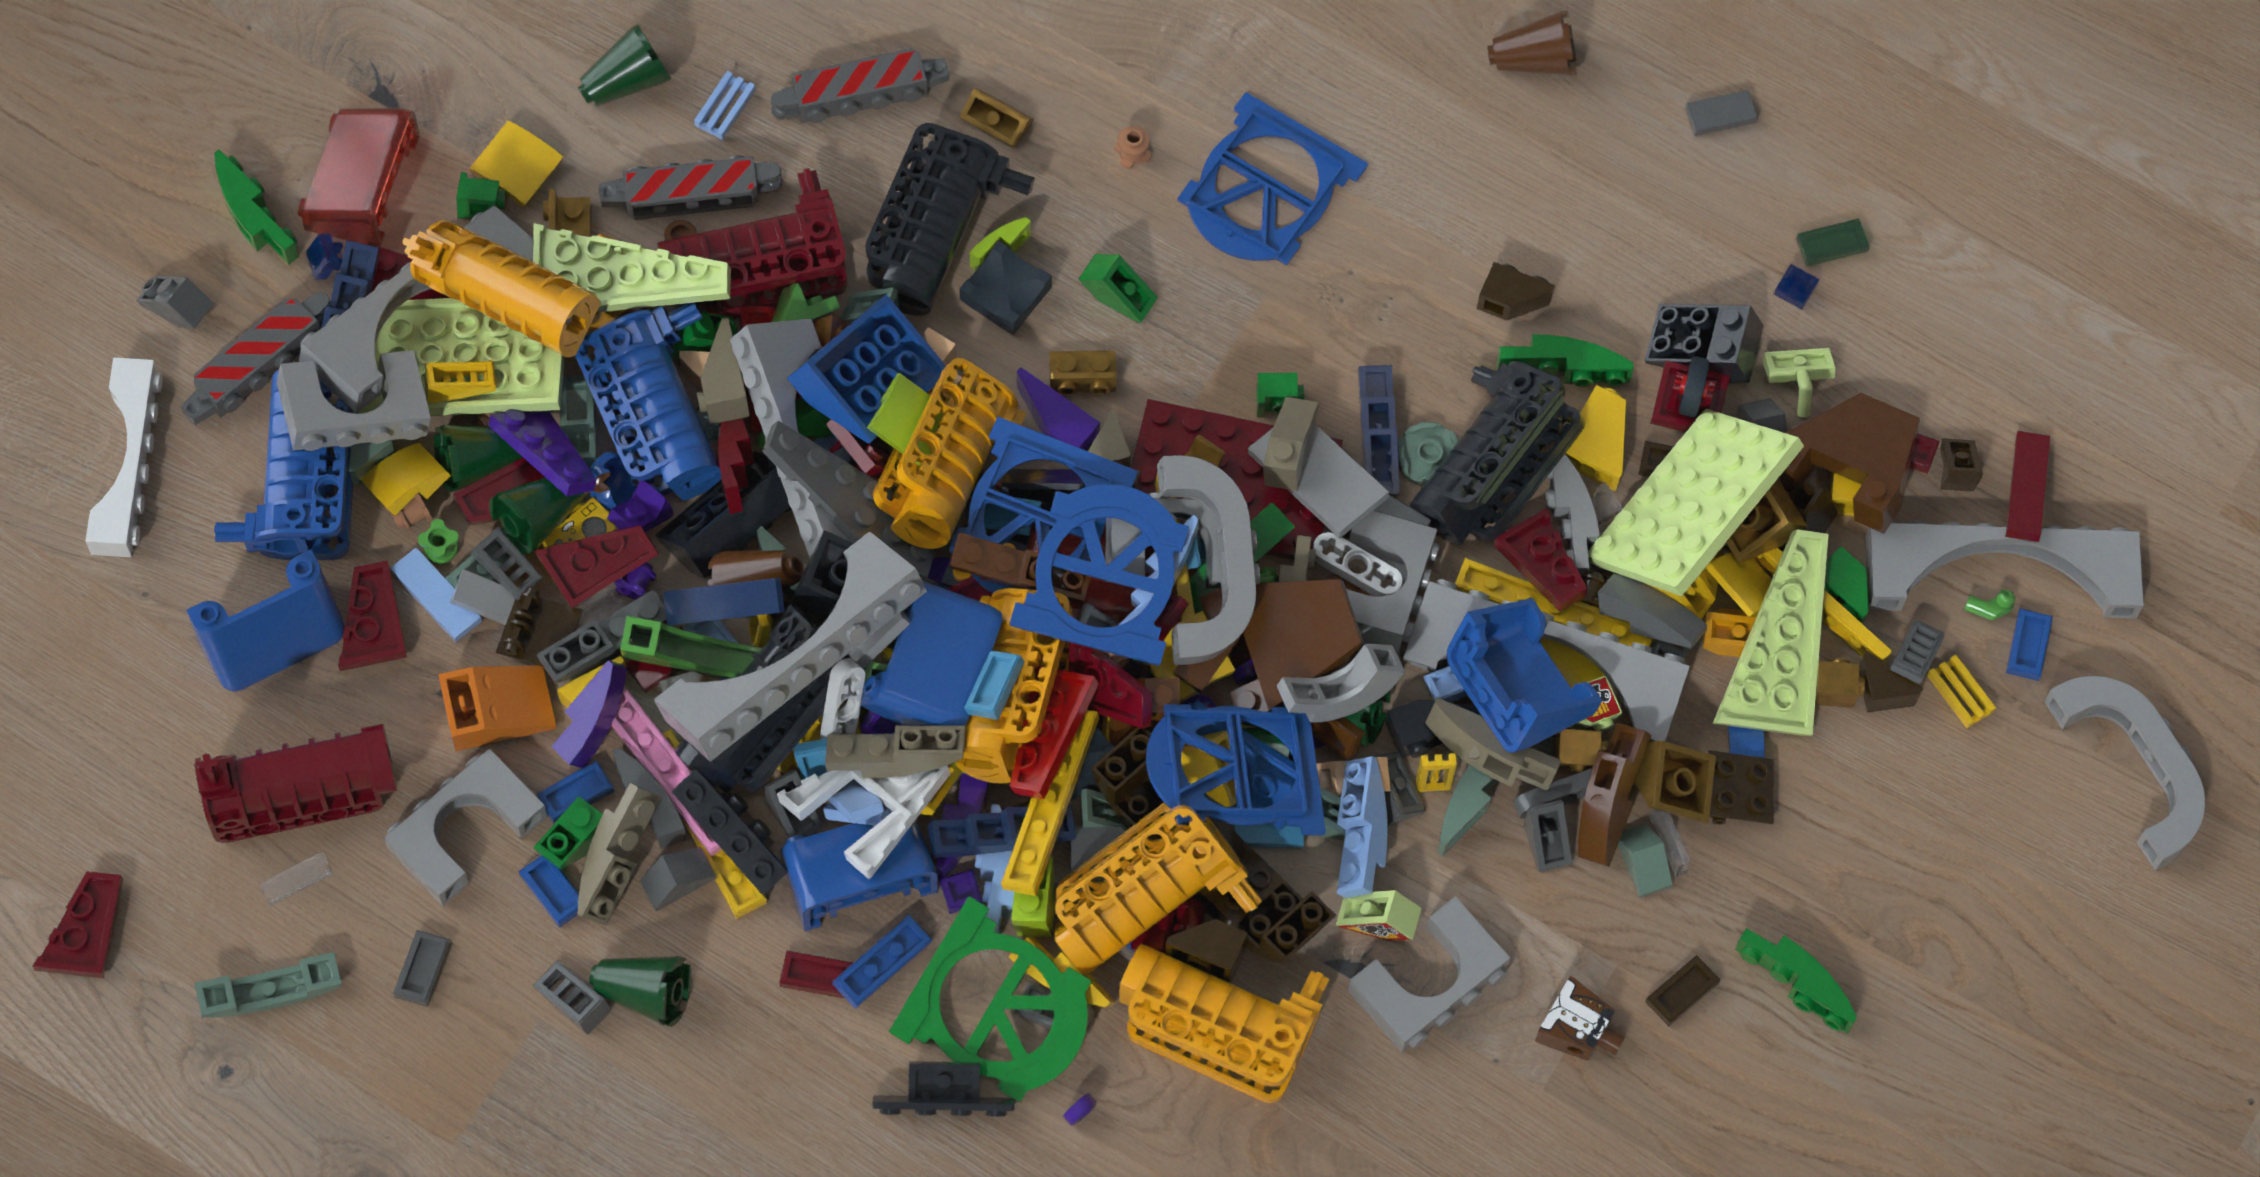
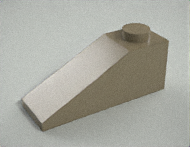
M724 318L720 322L700 378L703 392L697 393L700 412L707 411L710 424L750 416L740 367L730 342L733 336L729 318Z
M1285 397L1272 430L1263 463L1265 486L1298 491L1319 402Z

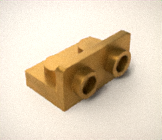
M556 189L549 190V201H543V220L549 221V229L557 231L565 229L573 231L576 235L591 237L590 197H557Z
M1116 350L1049 351L1050 388L1063 396L1074 395L1077 392H1090L1094 395H1106L1109 392H1116Z

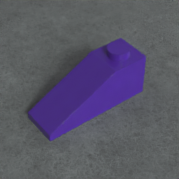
M1020 367L1016 372V386L1041 433L1088 451L1100 431V422Z

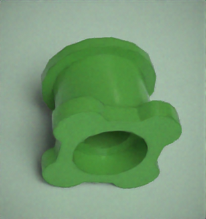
M441 519L433 520L431 527L418 536V543L421 547H424L426 557L434 563H447L457 554L459 535L457 531L448 529Z

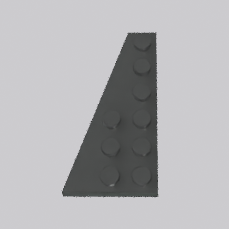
M777 421L771 426L762 452L791 481H798L810 493L808 499L816 507L821 504L833 516L830 521L852 543L857 542L868 532H871L914 566L919 574L928 578L936 549L920 548L909 544L892 531L891 526L895 518L877 507L873 500V491L878 482L877 480L782 422ZM889 488L886 491V498L892 501L891 495L893 490Z

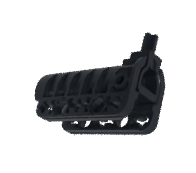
M924 123L915 130L865 245L866 256L869 259L866 270L868 282L878 289L896 288L899 293V310L904 314L923 316L930 313L979 198L986 199L988 193L999 196L1002 187L1029 195L1035 181V177L1009 169V158L999 156L998 151L984 141L934 123ZM929 133L934 134L935 141H930L928 147L922 149L924 145L923 137H927ZM885 267L886 273L881 278H877L876 271Z
M1512 361L1509 365L1502 363L1497 371L1482 365L1480 368L1474 367L1472 370L1474 376L1471 378V381L1486 388L1492 399L1410 503L1411 508L1430 518V527L1437 529L1436 534L1453 544L1462 545L1469 534L1486 541H1493L1496 537L1505 533L1585 427V421L1579 410L1563 402L1565 388L1556 376L1517 361ZM1565 422H1571V424H1566L1565 426H1563ZM1555 442V445L1549 452H1541L1546 444ZM1517 493L1510 503H1502L1508 494ZM1495 522L1494 526L1485 527L1488 523L1493 524Z
M784 602L785 612L773 613L771 615L775 620L772 624L773 629L768 633L771 639L759 653L755 652L752 655L754 659L744 672H738L735 677L758 671L781 660L803 645L821 626L794 604ZM848 653L846 656H844L842 659H840L839 661H841V660H843V659H846V658H850V659H851L849 653ZM837 663L712 761H709L685 738L676 747L674 752L693 770L699 769L711 783L724 792H730L737 782L751 792L760 789L823 714L830 673Z

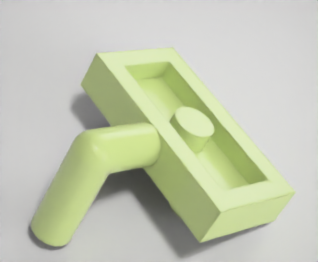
M1818 348L1764 352L1763 364L1769 383L1797 381L1799 386L1797 415L1802 418L1809 417L1813 391L1811 380L1818 381L1835 378L1836 368L1830 349Z

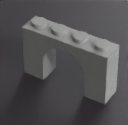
M414 350L380 354L377 370L383 374L381 392L384 402L375 410L362 414L341 411L325 399L321 391L314 360L280 364L277 386L293 451L303 449L314 451L322 447L331 446L349 447L354 444L368 442L380 444L388 440H415L427 436L431 416Z
M1151 493L1150 496L1163 505L1174 519L1186 522L1193 515L1199 519L1198 532L1202 536L1206 547V588H1221L1216 524L1209 510L1194 499L1183 497V499L1160 498L1159 493ZM1106 518V565H1109L1141 534L1138 528L1120 519ZM1145 550L1123 571L1145 576Z
M1372 511L1352 528L1349 542L1396 568L1401 573L1403 586L1398 591L1380 597L1368 596L1346 589L1364 644L1393 645L1396 653L1399 654L1402 642L1409 643L1415 624L1409 622L1411 615L1418 616L1423 597L1419 596L1418 592L1420 588L1426 590L1432 571L1426 569L1428 562L1435 563L1440 547L1439 543L1434 542L1437 529L1377 511Z
M490 749L484 754L479 753L472 757L466 764L465 770L456 777L451 776L446 779L440 786L438 793L430 799L425 798L415 806L413 814L404 821L400 820L394 823L387 831V836L384 837L389 852L442 907L469 885L466 873L438 843V832L446 817L462 807H485L495 812L520 839L547 818L545 805Z
M1456 896L1429 917L1426 928L1455 962L1458 978L1449 990L1433 997L1413 995L1404 990L1377 959L1349 981L1348 992L1401 1053L1410 1046L1413 1049L1418 1048L1428 1039L1429 1035L1427 1033L1435 1026L1442 1028L1455 1017V1010L1463 1004L1466 1007L1472 1005L1482 995L1480 990L1489 983L1492 986L1497 985L1508 974L1507 968L1510 957Z

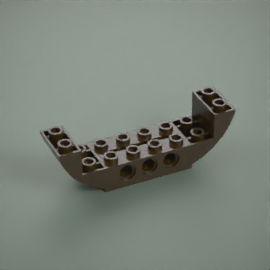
M1137 727L1091 767L1095 781L1103 796L1127 830L1164 803L1155 791L1147 771L1146 751L1151 733L1146 728ZM1210 818L1233 848L1240 862L1247 869L1248 877L1245 879L1262 899V902L1254 910L1245 913L1229 891L1222 895L1217 887L1209 891L1206 886L1191 896V898L1200 900V904L1207 907V914L1213 920L1216 919L1221 922L1231 920L1240 924L1243 927V931L1248 932L1246 942L1248 949L1267 960L1277 963L1287 962L1337 915L1313 891L1302 898L1227 823ZM1151 834L1147 838L1151 840H1158L1162 836L1158 834Z

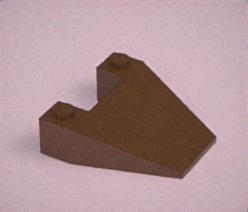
M1859 393L1785 432L1786 434L1799 437L1804 447L1778 479L1785 490L1791 492L1797 482L1804 483L1814 466L1818 465L1861 484L1853 498L1854 521L1885 534L1901 509L1920 418L1868 395Z
M1343 580L1256 584L1254 611L1243 634L1258 679L1231 691L1230 695L1234 706L1251 708L1261 712H1272L1273 707H1284V701L1276 686L1282 677L1319 678L1330 675L1364 644ZM1221 588L1199 598L1204 615L1208 621L1211 618H1215L1220 612L1222 605ZM1241 722V724H1243V725H1248V726H1253V727H1259V726H1256V725H1253V724H1250V723Z

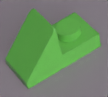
M796 282L782 290L772 322L810 318L814 320L839 309L840 306L835 296L823 300L822 296L818 295L805 300L800 285Z

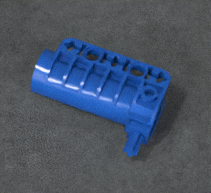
M696 302L688 303L670 313L660 306L652 312L651 310H641L625 315L586 335L575 355L626 471L634 479L646 481L648 484L653 483L654 476L659 474L663 477L661 480L662 485L658 488L654 484H651V486L663 496L674 491L683 501L708 491L721 479L719 462L670 356L675 353L672 345L681 341L678 331L703 318ZM590 345L596 349L594 351L596 356L594 361L586 355L588 353L587 347ZM605 372H606V373H611V375H612V380H611V381H610L609 377L605 374ZM612 395L619 404L612 403ZM630 429H635L637 431V437H635L634 433ZM637 451L644 460L637 459Z
M278 370L273 374L271 384L263 505H257V513H245V522H216L214 527L215 542H244L247 552H260L261 555L281 560H292L308 550L313 551L317 560L341 559L347 554L350 547L353 483L349 472L351 446H334L335 457L330 454V449L333 446L322 447L314 451L304 449L293 451L277 386ZM319 381L321 391L325 399L330 403L328 398L332 396V391ZM340 398L337 399L336 404H331L341 411L353 414V410ZM333 485L337 486L339 489L338 493L335 496ZM329 507L331 518L326 516V511ZM337 535L339 543L342 544L336 545V550H330L329 545L325 543H330L331 538Z

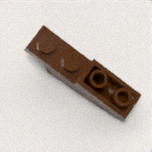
M959 533L949 568L980 576V580L1001 586L1037 590L1035 572L1039 552L1028 549L1024 552ZM1052 566L1051 580L1054 592L1064 594L1068 600L1084 602L1091 577Z
M1617 723L1606 753L1598 751L1582 806L1578 838V857L1610 867L1634 804L1627 798L1652 736L1647 731Z

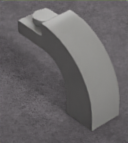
M1364 644L1347 666L1333 674L1319 678L1282 677L1276 686L1289 713H1306L1310 722H1325L1351 715L1376 702L1399 681L1405 670L1393 645Z

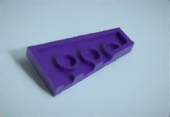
M510 409L506 412L491 414L488 426L566 496L594 491L597 479L549 410L521 412Z

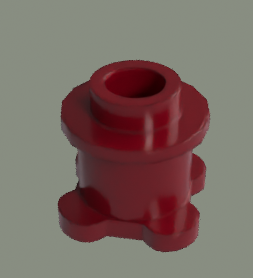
M1189 898L1175 908L1176 925L1173 926L1172 935L1203 924L1207 907L1200 904V900Z

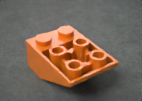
M542 666L468 667L438 674L455 751L557 729Z

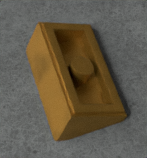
M975 88L972 90L959 118L1016 148L1034 121V118L985 91Z

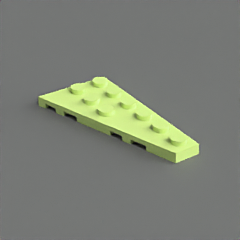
M534 223L533 262L597 294V298L600 301L597 312L731 299V268L726 262L692 255L688 257L674 255L667 250L657 249L655 251L642 248L638 244L594 235L592 237L576 235L573 231L547 229L545 225Z
M1798 529L1791 532L1713 724L1800 736L1813 735L1829 534Z

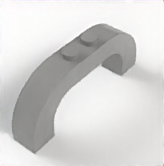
M1163 456L1157 464L1160 498L1186 497L1194 499L1209 510L1216 524L1222 589L1220 612L1209 621L1177 624L1171 631L1174 665L1196 664L1210 660L1227 650L1242 634L1251 619L1255 607L1256 584H1259L1260 581L1259 565L1257 563L1254 564L1253 551L1257 547V536L1255 530H1251L1249 511L1243 494L1224 471L1212 463L1195 457Z
M2084 676L2068 680L2052 688L2044 703L2062 730L2082 719L2101 717L2113 721L2125 731L2163 788L2169 802L2168 817L2144 830L2137 844L2155 871L2174 861L2187 848L2202 823L2205 811V793L2200 776L2192 764L2191 754L2186 747L2180 746L2174 737V731L2170 722L2166 718H2162L2153 704L2137 689L2113 678Z

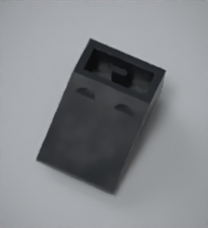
M1659 304L1645 362L1664 368L1665 360L1690 366L1693 357H1700L1709 360V371L1729 375V382L1749 383L1764 325L1751 305Z

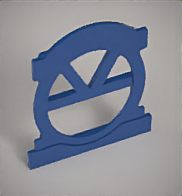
M1245 92L1234 107V111L1239 114L1234 120V124L1239 128L1227 135L1216 145L1204 164L1200 181L1190 180L1179 195L1178 202L1188 207L1190 217L1199 233L1218 250L1240 259L1252 261L1278 260L1288 265L1301 245L1296 241V238L1310 230L1323 216L1331 200L1334 185L1343 187L1348 179L1357 182L1367 169L1368 163ZM1259 137H1280L1297 143L1308 152L1317 168L1319 185L1314 201L1230 152L1244 142ZM1221 165L1227 166L1250 180L1220 194L1216 193L1215 190L1216 176ZM1263 189L1261 230H1253L1237 224L1222 210L1224 205ZM1276 196L1303 211L1304 215L1292 224L1277 229L1275 227Z
M997 417L989 439L995 441L991 453L998 458L978 482L970 503L968 527H958L949 552L953 553L959 533L1003 545L1034 521L1040 551L1041 545L1050 531V527H1053L1056 523L1055 519L1049 517L1050 512L993 490L1002 476L1022 463L1032 460L1059 462L1072 469L1081 478L1086 487L1100 484H1118L1133 487L1138 471ZM987 503H992L1020 514L991 537L986 535L984 515ZM1106 518L1094 520L1099 541L1104 531ZM1076 527L1069 534L1080 538L1082 541L1070 557L1087 561L1090 556L1081 527ZM971 574L982 587L992 594L997 590L1009 588L980 580V576Z
M1100 484L1085 487L1070 494L1056 491L1049 515L1050 518L1056 520V523L1045 537L1036 562L1037 592L1034 594L1027 593L1024 604L1015 603L1009 625L1160 666L1166 642L1158 640L1161 628L1156 627L1154 622L1160 616L1169 600L1175 572L1173 553H1181L1183 551L1189 526L1176 523L1172 515L1157 500L1129 486ZM1098 518L1120 519L1134 525L1141 531V534L1109 565H1106L1094 520ZM1076 527H1081L1091 562L1057 552L1062 540ZM1148 546L1154 548L1159 568L1157 579L1123 571ZM1052 566L1154 593V595L1140 614L1124 624L1106 628L1089 626L1071 617L1058 602L1052 586L1051 568Z
M1285 703L1283 704L1284 707H1273L1272 712H1261L1238 706H1220L1204 710H1192L1191 705L1165 704L1163 707L1164 717L1154 728L1146 751V766L1150 781L1159 797L1170 809L1181 805L1189 806L1196 811L1204 822H1206L1205 818L1209 817L1235 825H1261L1285 819L1287 826L1300 827L1302 835L1324 836L1326 828L1312 727L1306 713H1289ZM1226 721L1230 750L1198 735L1196 731L1206 725ZM1241 722L1259 726L1274 734L1286 745L1295 761L1296 780L1293 788L1282 800L1266 808H1252ZM1188 743L1229 763V765L1191 784L1187 780L1181 764L1183 746ZM1234 779L1237 808L1224 807L1204 797L1205 793ZM1179 814L1176 816L1177 824L1189 825L1191 817L1189 815L1182 817Z

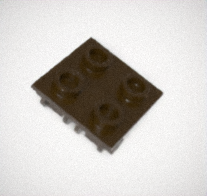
M527 588L526 592L521 593L520 599L518 601L515 599L496 653L544 667L537 654L575 632L583 610L538 597L539 591Z
M1709 750L1708 754L1716 756L1710 807L1712 823L1722 825L1726 823V818L1773 825L1774 759Z

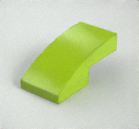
M1027 217L1015 220L986 236L969 252L970 268L977 271L998 241L1016 253L1031 236V220Z

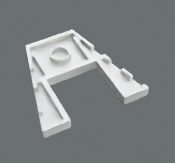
M946 765L917 774L868 779L862 778L861 771H828L819 777L813 774L802 780L801 786L787 793L785 790L777 793L779 802L802 821L853 779L866 790L876 795L892 813L844 851L846 860L870 879L949 777L950 771Z

